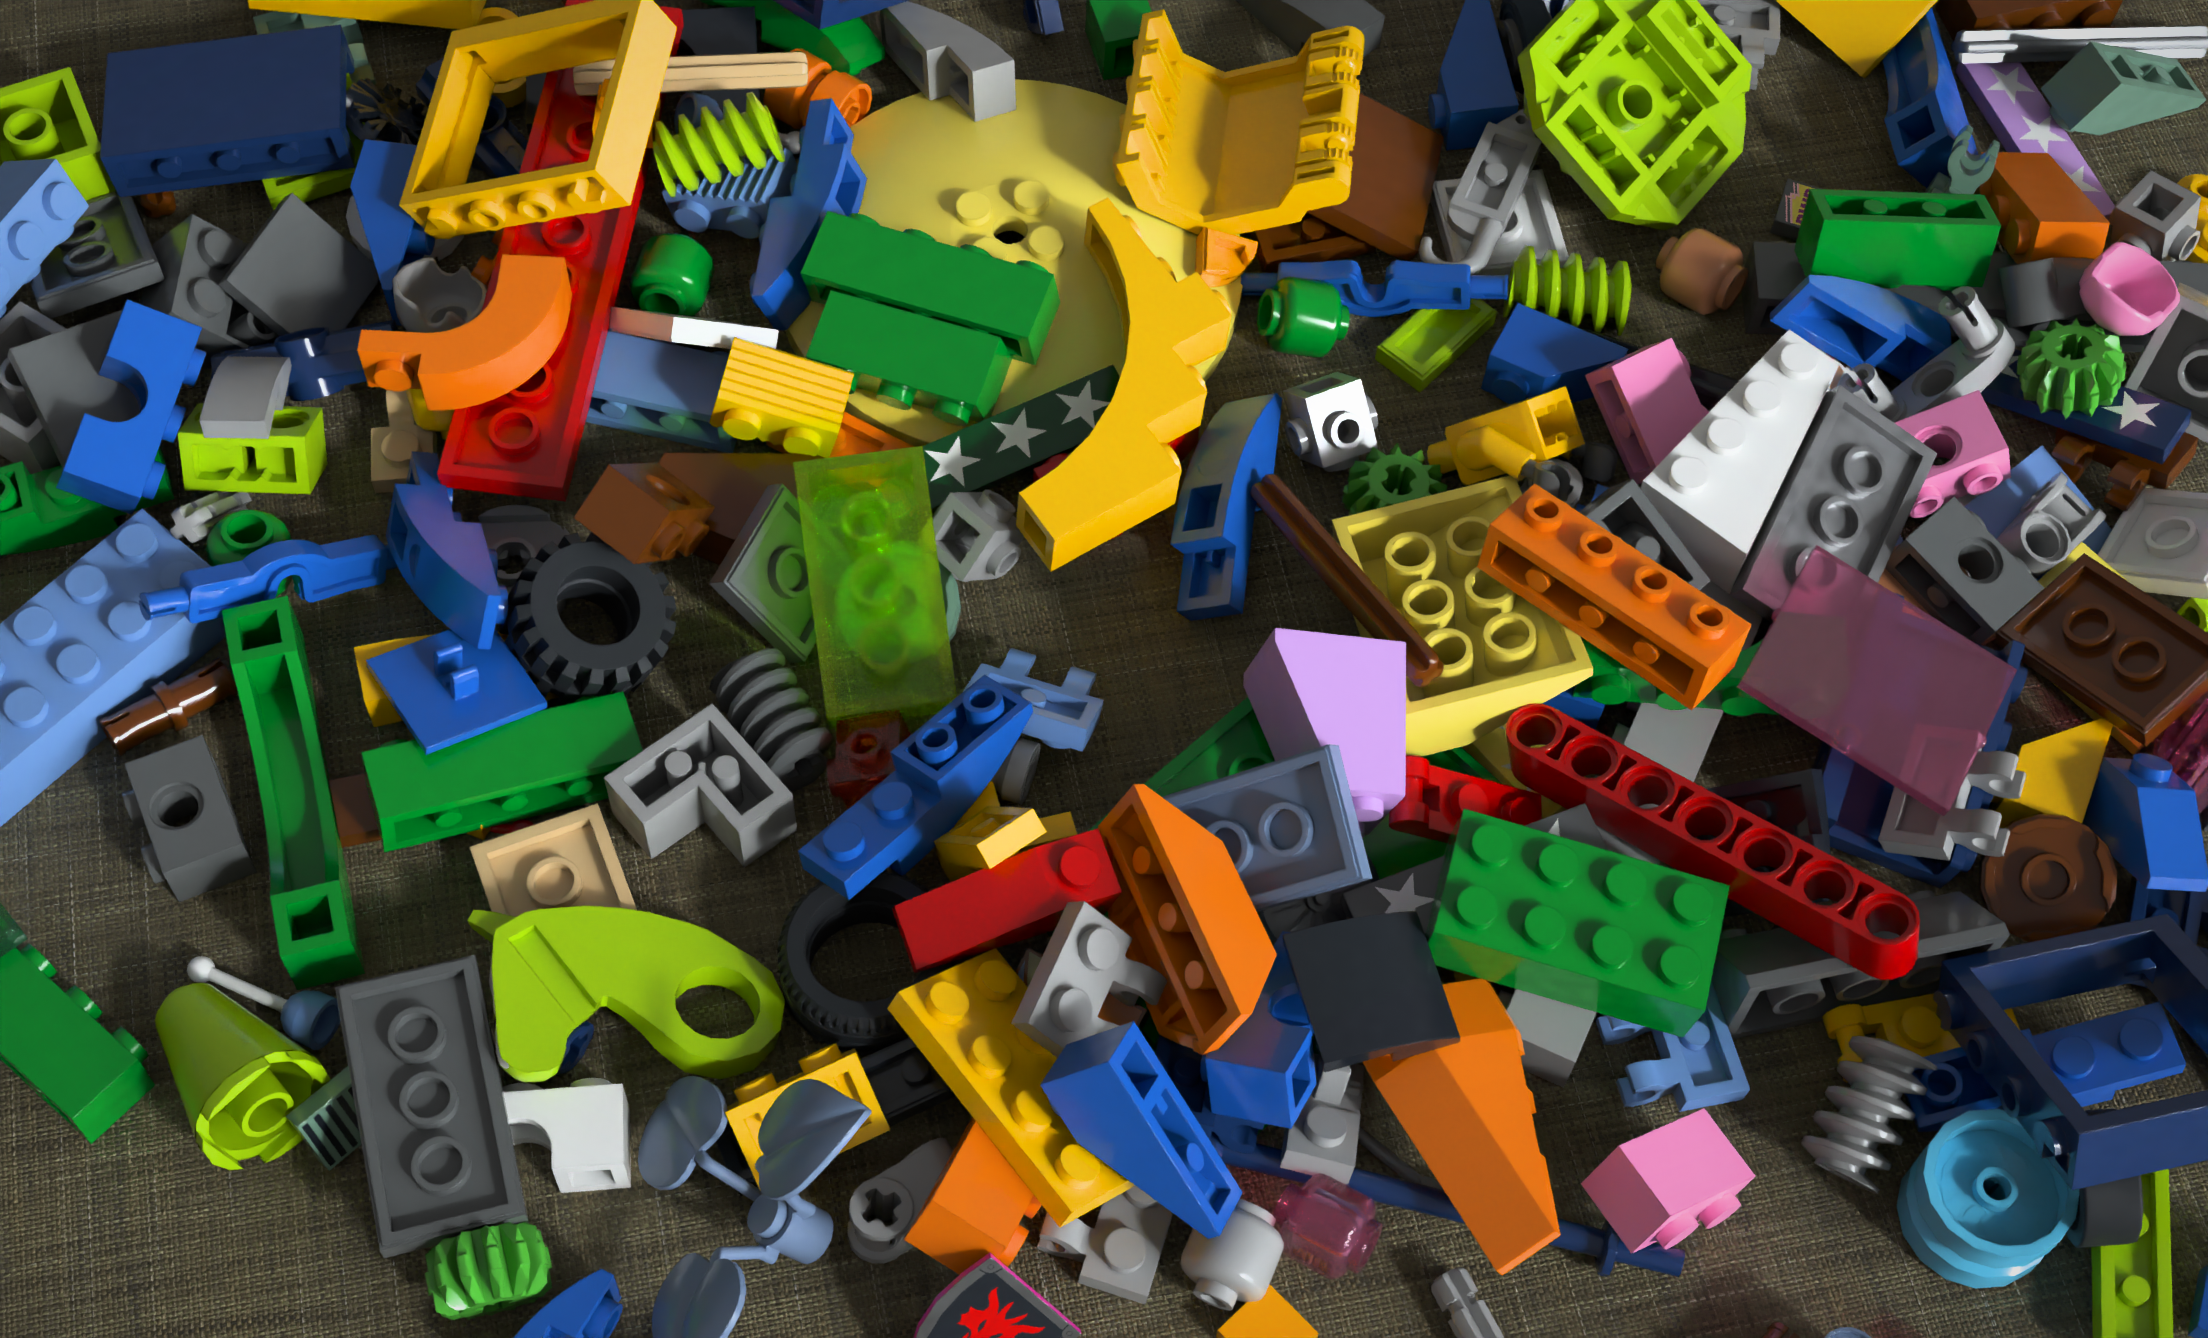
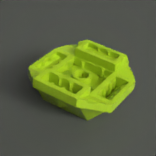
M1570 0L1517 57L1524 87L1523 113L1531 121L1533 132L1559 161L1561 172L1572 176L1608 219L1660 230H1668L1677 226L1743 152L1746 126L1745 93L1750 90L1752 66L1697 0Z

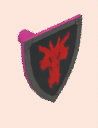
M989 1252L962 1272L935 1297L919 1321L913 1338H1077L1081 1335V1329Z

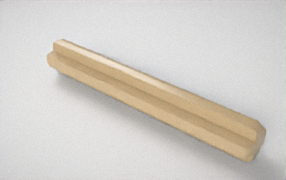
M802 51L670 56L660 93L804 87L808 82V61L806 54ZM615 59L575 66L573 69V80L576 93L580 96H597L599 85H602L604 79H610Z

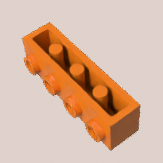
M1533 484L1489 525L1477 568L1691 711L1734 668L1751 628V623L1537 484Z

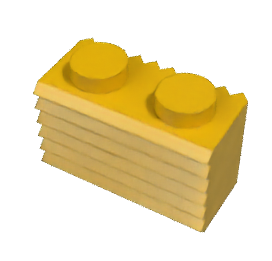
M734 336L709 423L713 427L722 426L728 435L737 439L753 440L758 437L762 442L770 441L773 445L782 444L784 449L790 454L819 455L829 459L841 427L854 373Z

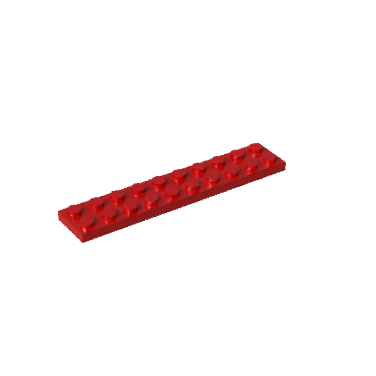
M567 0L565 7L594 0ZM659 6L677 27L670 56H676L684 26L682 9ZM574 67L547 72L519 174L588 161L594 140L592 127L597 96H580L576 93L573 80ZM660 93L661 106L658 121L661 119L667 93ZM645 148L630 206L504 228L482 311L488 306L496 291L502 254L565 257L572 292L568 322L555 352L530 379L509 393L494 400L471 407L454 409L437 471L440 484L446 485L447 488L566 502L610 325L611 307L615 305L653 148Z

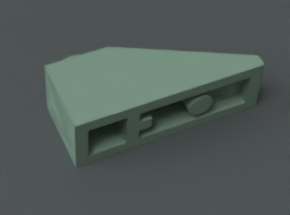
M2092 41L2040 88L2052 104L2049 112L2059 126L2068 132L2076 131L2094 135L2107 134L2198 108L2207 100L2177 59Z

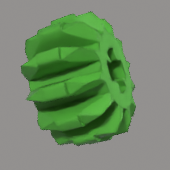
M2077 317L2071 325L2063 326L2054 320H2050L2045 331H2031L2025 347L2022 348L2021 355L2018 356L2017 374L2020 375L2019 382H2021L2024 400L2037 401L2040 413H2045L2052 409L2061 410L2065 420L2072 411L2080 410L2092 417L2098 405H2112L2114 397L2121 387V381L2125 380L2126 362L2124 361L2119 336L2105 335L2103 327L2098 324L2090 327L2081 326Z
M1396 443L1390 450L1389 455H1385L1372 447L1371 451L1366 455L1365 462L1355 461L1349 470L1348 484L1344 486L1342 502L1344 503V508L1350 510L1349 515L1446 492L1448 491V485L1441 483L1442 473L1440 464L1424 465L1425 457L1422 449L1412 456L1402 454L1398 443Z
M507 1222L492 1227L486 1225L481 1229L464 1231L456 1237L442 1239L438 1245H435L425 1255L428 1271L425 1273L428 1295L433 1298L436 1312L440 1313L442 1317L451 1320L460 1318L470 1320L478 1316H492L498 1312L515 1310L518 1306L534 1303L552 1288L549 1271L552 1269L548 1247H545L541 1231L537 1230L535 1225L526 1222L519 1224Z

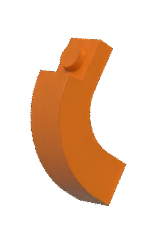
M502 254L497 287L492 300L477 317L460 327L434 333L361 330L357 351L368 386L381 387L396 392L408 389H422L428 411L453 410L479 405L494 400L519 387L545 365L555 352L565 332L572 299L565 257Z

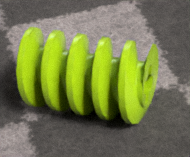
M753 92L746 93V112L743 113L738 111L730 99L724 100L723 119L717 120L707 106L702 107L700 126L696 128L684 113L678 115V133L674 135L670 133L662 121L655 122V141L652 143L654 155L665 188L672 198L676 196L677 178L688 191L698 190L699 171L704 174L711 184L721 182L722 164L727 167L734 177L742 176L744 173L745 156L758 170L766 168L767 149L773 153L779 162H785L783 147L772 115L767 105L763 106Z
M1525 245L1517 259L1513 260L1508 278V299L1504 300L1503 317H1508L1515 303L1519 302L1536 311L1539 306L1545 307L1546 315L1556 319L1562 310H1568L1570 325L1577 328L1585 314H1591L1594 331L1599 333L1609 317L1615 318L1617 334L1621 336L1627 320L1632 288L1628 263L1618 260L1608 276L1604 258L1594 257L1584 272L1581 255L1571 253L1563 267L1560 268L1557 250L1548 249L1540 263L1537 264L1534 247Z

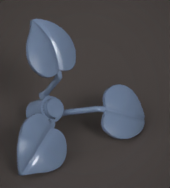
M686 1076L672 1084L665 1094V1100L660 1102L652 1113L641 1138L638 1165L642 1178L654 1188L672 1190L688 1179L696 1163H698L701 1168L754 1201L748 1213L747 1224L759 1245L721 1246L715 1249L710 1260L696 1253L684 1256L670 1271L657 1294L652 1315L653 1338H728L741 1314L746 1296L743 1271L732 1260L759 1259L772 1265L776 1262L780 1253L799 1263L810 1264L823 1255L830 1244L833 1234L832 1217L827 1211L802 1199L798 1194L830 1164L872 1114V1111L867 1106L847 1097L819 1080L804 1079L786 1088L767 1111L759 1129L758 1143L763 1152V1155L755 1163V1169L759 1172V1190L753 1184L715 1161L706 1152L722 1135L728 1121L725 1114L727 1104L719 1088L713 1083L697 1076Z

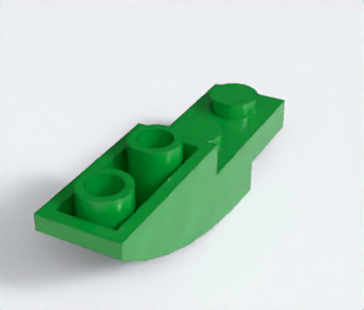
M700 0L708 5H723L725 7L755 6L756 22H762L761 42L780 48L784 52H790L795 48H802L828 62L832 67V71L846 72L853 76L859 74L861 69L885 59V47L859 17L819 30L773 0Z
M159 446L155 461L165 464L163 452ZM23 461L0 467V556L51 549L109 535L120 527L117 517L128 513L57 489L56 486L63 470L61 465L34 474H30ZM165 467L154 499L150 500L141 496L134 511L175 499L167 467Z

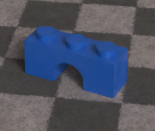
M126 300L98 375L125 385L138 401L139 414L127 421L111 422L84 413L57 483V489L131 515L141 496L150 500L154 499L166 464L155 461L161 440L174 443L186 411L185 407L175 404L182 383L194 387L206 356L205 351L195 348L202 327L131 300Z
M1282 931L1273 946L1277 956L1252 1014L1218 1050L1202 1055L1200 1073L1202 1080L1208 1082L1212 1113L1292 1129L1317 1083L1312 1043L1313 1035L1283 945V934L1291 932Z

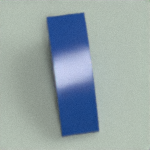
M1808 275L1770 312L1771 322L1787 331L1791 330L1813 346L1848 366L1854 368L1859 364L1867 363L1873 367L1877 366L1903 382L1952 345L1950 324L1941 314L1890 290L1841 277Z

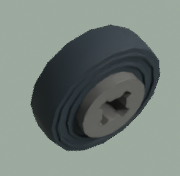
M1503 0L1501 3L1498 33L1513 85L1520 94H1524V87L1517 57L1552 20L1544 0Z

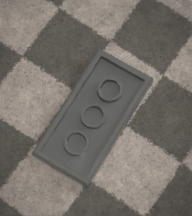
M471 955L335 987L377 1237L382 1256L387 1258L438 1245L442 1239L456 1237L461 1232L481 1229L486 1225L492 1227L507 1222L513 1224L529 1223L476 956Z

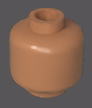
M1703 228L1690 229L1679 239L1676 237L1668 239L1656 260V267L1661 270L1660 288L1663 294L1702 315L1711 314L1718 308L1727 310L1731 307L1745 286L1748 278V269L1743 266L1744 256L1738 246Z

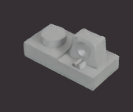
M1314 1053L1317 1084L1292 1129L1285 1128L1280 1168L1348 1184L1356 1163L1365 1066L1353 1064L1324 1072L1319 1054Z

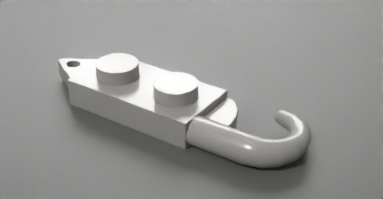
M1524 108L1498 124L1487 123L1449 203L1447 223L1459 236L1471 241L1465 257L1456 262H1446L1437 258L1432 251V239L1426 236L1422 238L1419 246V255L1422 263L1467 264L1471 267V275H1478L1487 265L1535 165L1542 141L1535 137L1531 121L1523 113Z

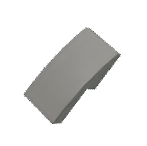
M227 356L218 366L203 404L199 421L204 438L269 439L275 410H283L292 367L290 357Z

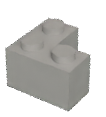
M713 704L704 708L604 777L613 815L651 860L704 822L744 868L797 831L793 794Z

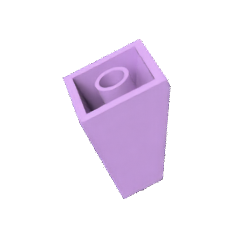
M1275 628L1244 672L1243 686L1275 761L1328 744L1339 745L1363 838L1365 835H1369L1388 815L1389 811L1405 797L1406 642Z

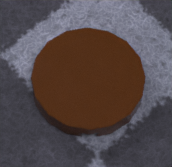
M2036 813L2011 821L2004 828L2009 829L2010 835L2004 856L1983 855L1979 864L1978 888L1986 910L2005 922L2009 933L2029 943L2095 929L2096 925L2103 920L2106 912H2109L2116 898L2117 869L2108 846L2088 826L2064 815Z

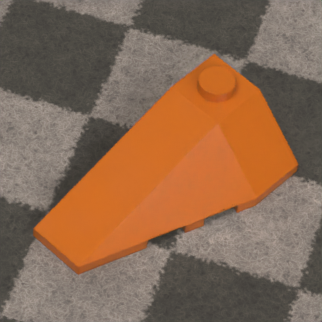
M1479 978L1442 984L1460 1035L1459 1043L1394 1062L1391 1055L1387 1054L1363 1061V1064L1495 1270L1503 1276L1561 1236L1546 1158L1539 1151L1532 1114L1536 1113L1533 1093L1526 1085L1521 1056L1525 1055L1521 1033L1491 984L1487 980Z

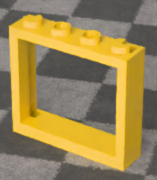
M594 0L452 31L399 206L421 225L426 233L433 236L436 240L630 206L677 30L676 25L653 0ZM616 58L588 161L466 184L495 83Z

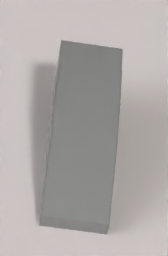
M906 1L880 10L882 45L885 47V52L929 101L951 95L975 122L1016 110L1014 59L995 42L972 27L948 15Z

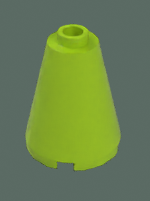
M193 983L172 991L157 1011L155 1027L196 1143L213 1165L228 1170L243 1169L238 1162L240 1160L259 1155L262 1161L267 1163L279 1158L303 1141L286 1116L331 1080L320 1061L211 984Z

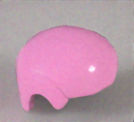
M2124 242L2112 244L2094 259L2084 270L2079 281V293L2086 311L2099 326L2119 336H2139L2151 332L2165 320L2180 301L2175 281L2164 266L2143 249Z

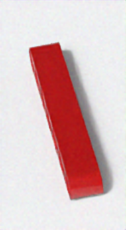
M1528 704L1518 708L1509 717L1506 723V737L1511 770L1514 777L1524 786L1566 809L1585 803L1597 826L1678 871L1730 885L1727 898L1869 976L1880 980H1893L1906 975L1914 967L1918 958L1920 916L1915 903L1903 893L1554 707L1545 704ZM1534 745H1545L1540 748H1531ZM1589 774H1600V775H1601V776H1598V777H1596V778H1586V777H1584V776L1589 775ZM1645 804L1658 805L1657 807L1651 809H1643L1639 807ZM1701 835H1713L1717 838L1711 840H1700L1695 837ZM1760 866H1769L1777 870L1758 872L1753 869ZM1819 898H1828L1838 903L1819 905L1812 901ZM1880 931H1889L1899 935V937L1882 939L1873 934Z

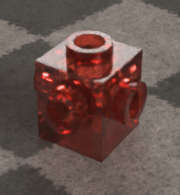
M900 710L836 721V758L828 759L827 778L832 795L835 798L842 797L847 809L895 771L891 751L911 735Z

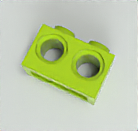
M198 403L178 431L184 490L311 494L327 466L322 407L283 406V410H275L269 439L204 438L199 421L204 403Z

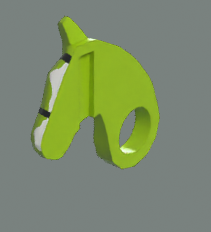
M586 905L537 909L524 912L517 917L498 912L473 910L467 920L474 931L492 943L489 985L494 1016L496 1054L500 1067L515 1080L521 1082H543L553 1077L558 1072L563 1061L567 1038L571 1032L585 1022L600 1007L605 1006L625 1018L643 1034L661 1055L685 1073L723 1079L753 1071L775 1048L781 1030L785 999L773 973L754 957L708 929L651 912ZM701 985L721 986L734 991L747 1002L754 1015V1025L744 1034L729 1039L710 1038L695 1032L683 1022L676 1009V999L686 990Z

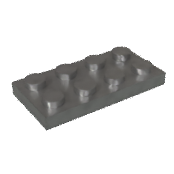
M1841 385L1827 391L1729 595L1772 624H1774L1778 614L1843 620L1846 654L1937 453Z

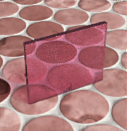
M1816 545L1809 554L1783 604L1772 613L1773 622L1737 687L1941 816H1945L1950 811L1979 749L1983 748L1987 742L1985 736L2017 669Z

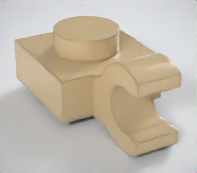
M386 390L389 427L371 428V482L375 493L393 492L395 483L406 484L412 451L437 453L436 432L426 431L416 425L406 391Z

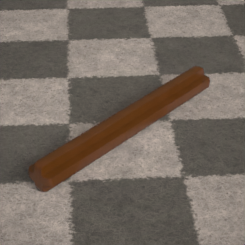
M1267 474L1261 482L1253 484L1251 497L1256 501L1257 506L1374 639L1406 642V676L1413 684L1425 687L1430 684L1432 679L1439 677L1443 672L1444 665L1438 658L1437 653L1277 475Z

